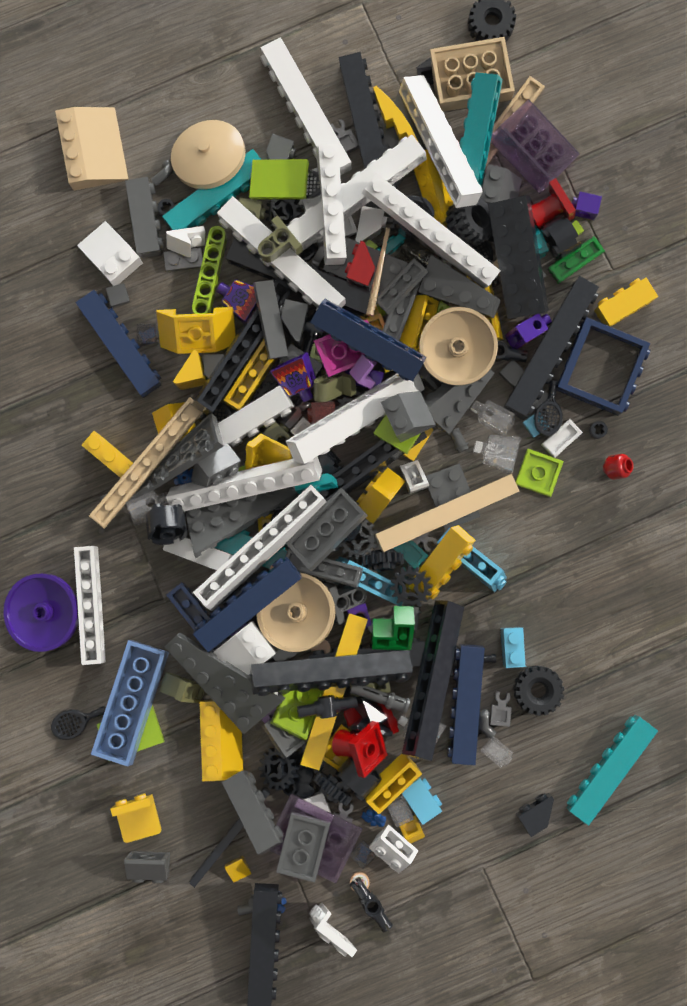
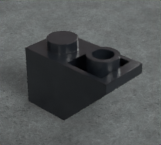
M549 793L538 795L535 798V802L530 805L528 803L524 804L518 809L519 812L516 813L530 837L548 827L554 802L553 797Z

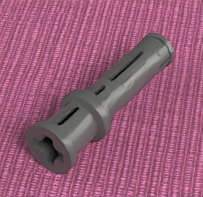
M352 685L350 689L351 694L383 704L386 709L389 710L391 708L400 711L402 715L407 713L411 700L408 697L405 699L396 696L394 692H389L388 694L368 686Z

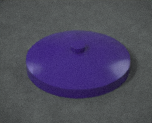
M40 573L26 576L11 588L4 603L6 628L11 637L20 646L28 650L44 652L56 649L65 644L77 628L79 621L77 597L72 588L55 575Z

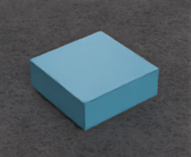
M532 415L523 422V425L534 438L539 435V432L535 428L534 415Z

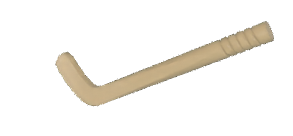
M386 228L366 311V315L369 316L374 315L390 228Z

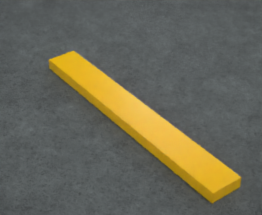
M348 614L335 657L357 655L368 619ZM330 687L323 691L322 696L334 695L338 699L343 698L346 688ZM315 716L300 765L320 770L337 716L321 719L320 716Z

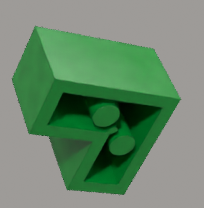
M394 606L392 619L381 618L372 620V649L411 650L415 626L414 608L412 606Z

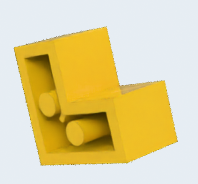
M388 467L383 473L381 471L378 472L373 481L366 487L367 494L362 493L356 501L368 515L366 519L374 524L406 482Z

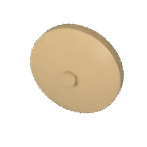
M219 120L202 121L186 129L177 138L171 152V164L177 177L187 186L196 189L215 188L225 184L238 173L245 159V144L238 130L231 124Z
M453 307L437 313L428 321L420 337L419 349L420 353L426 356L425 368L435 379L448 385L463 386L480 380L489 372L497 356L498 341L492 324L485 316L470 308Z
M301 573L302 579L257 613V622L263 636L273 646L288 652H304L318 646L330 633L335 620V604L330 591L317 578Z

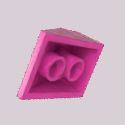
M331 334L314 340L328 377L352 369L361 355H365L360 351L350 349L348 344L343 341L334 340Z

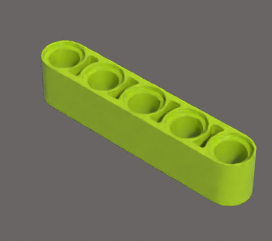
M220 226L212 227L208 233L192 304L194 314H207L212 311L227 244L225 230ZM216 234L223 235L220 240L213 239ZM212 252L219 253L216 258L209 257ZM208 270L215 271L211 277L205 276V273ZM204 288L211 289L207 295H202L201 291ZM200 306L206 307L204 313H198L197 309Z

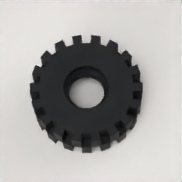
M505 0L475 1L468 19V31H471L470 36L472 38L476 37L475 42L505 37V42L508 41L516 23L514 6L510 8L511 2L509 0L507 2ZM490 14L495 15L499 18V23L497 25H489L485 22V17Z
M537 665L527 667L515 679V686L513 685V690L515 691L514 698H516L518 705L528 713L537 716L548 715L549 712L556 711L555 708L557 706L560 707L562 704L560 701L564 699L563 691L565 689L562 686V679L558 677L559 675L547 667ZM535 683H542L546 688V692L541 698H536L531 693V687Z

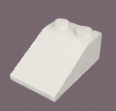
M106 221L77 245L113 286L120 284L143 264L134 250Z
M252 621L213 653L217 655L216 658L223 662H229L249 675L251 664L264 663L277 652Z

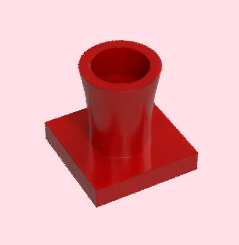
M556 178L549 182V193L551 195L531 205L534 224L539 230L561 213L569 221L575 218L576 210Z
M371 721L357 735L345 729H340L333 737V753L338 757H353L358 777L365 778L388 755L379 722Z

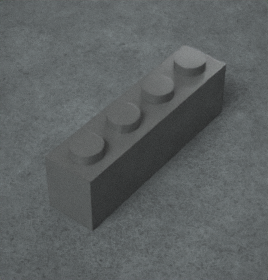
M148 177L125 180L137 255L140 259L161 256V249H164L163 238H159L158 231H161L160 220L156 219L155 214L158 212L157 202L153 201V194H155L154 183H150Z
M242 770L223 781L222 784L257 854L260 855L283 843L281 838L283 833L278 826H275L272 820L274 819L273 813L269 808H266L263 802L265 798L254 784L256 783L254 776L251 772L248 773V771Z

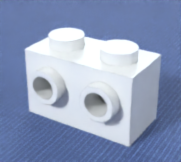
M390 825L380 831L369 846L376 856L385 861L398 874L412 863L418 852L413 845Z

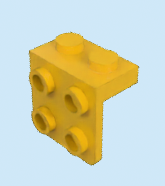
M259 434L246 445L245 470L292 459V454L287 446L263 434Z
M145 793L140 794L130 801H127V799L116 801L115 805L111 808L112 817L117 816L125 843L159 834L162 830L152 794L147 796Z

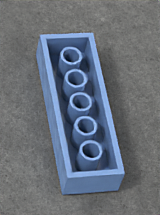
M128 640L91 755L124 766L133 764L168 658V651L134 640Z

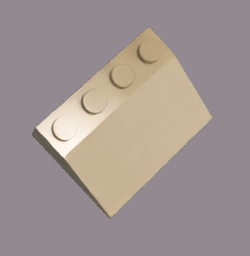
M505 37L430 49L435 97L443 112L467 108L468 99L472 95L471 82L475 78L476 72L498 74L503 79L498 102L512 100L515 89Z
M71 107L55 111L68 182L73 191L129 180L115 108Z

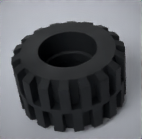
M479 198L476 205L456 208L452 204L446 212L447 229L471 248L492 237L493 231L488 203L483 198Z

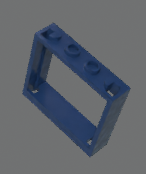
M586 317L572 346L556 391L619 416L628 409L630 402L627 400L629 395H633L637 385L634 383L636 378H639L642 374L644 367L641 365L643 360H647L650 354V349H648L650 343ZM590 329L640 349L618 405L568 385Z

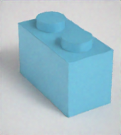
M501 628L503 667H526L523 628Z
M419 777L402 794L423 825L442 812L440 808L442 803L437 795L432 796L429 789H431V786L425 778L422 780Z

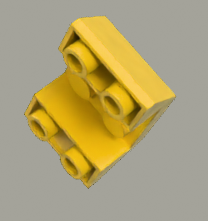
M233 307L214 308L213 313L176 315V309L156 311L160 347L177 354L192 353L194 349L198 353L218 352L229 347L236 337Z

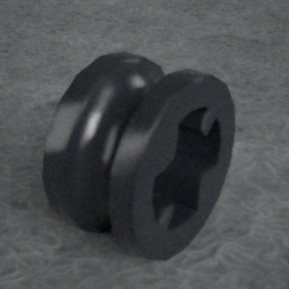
M162 199L158 203L157 208L161 216L167 213L165 210L164 212L162 211L164 205H168L169 210L175 207L170 199Z
M596 421L589 427V434L594 439H600L608 432L607 425L602 421ZM595 425H596V427H598V426H601V427H602V429H601L602 434H600V433L596 434V433H595V431H596V429L594 428Z

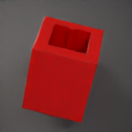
M360 241V244L356 243L352 255L355 256L352 263L348 262L345 273H347L346 277L369 287L376 268L365 242Z

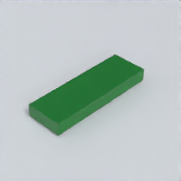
M595 236L583 243L581 248L548 267L547 270L555 281L560 284L603 254L605 250Z

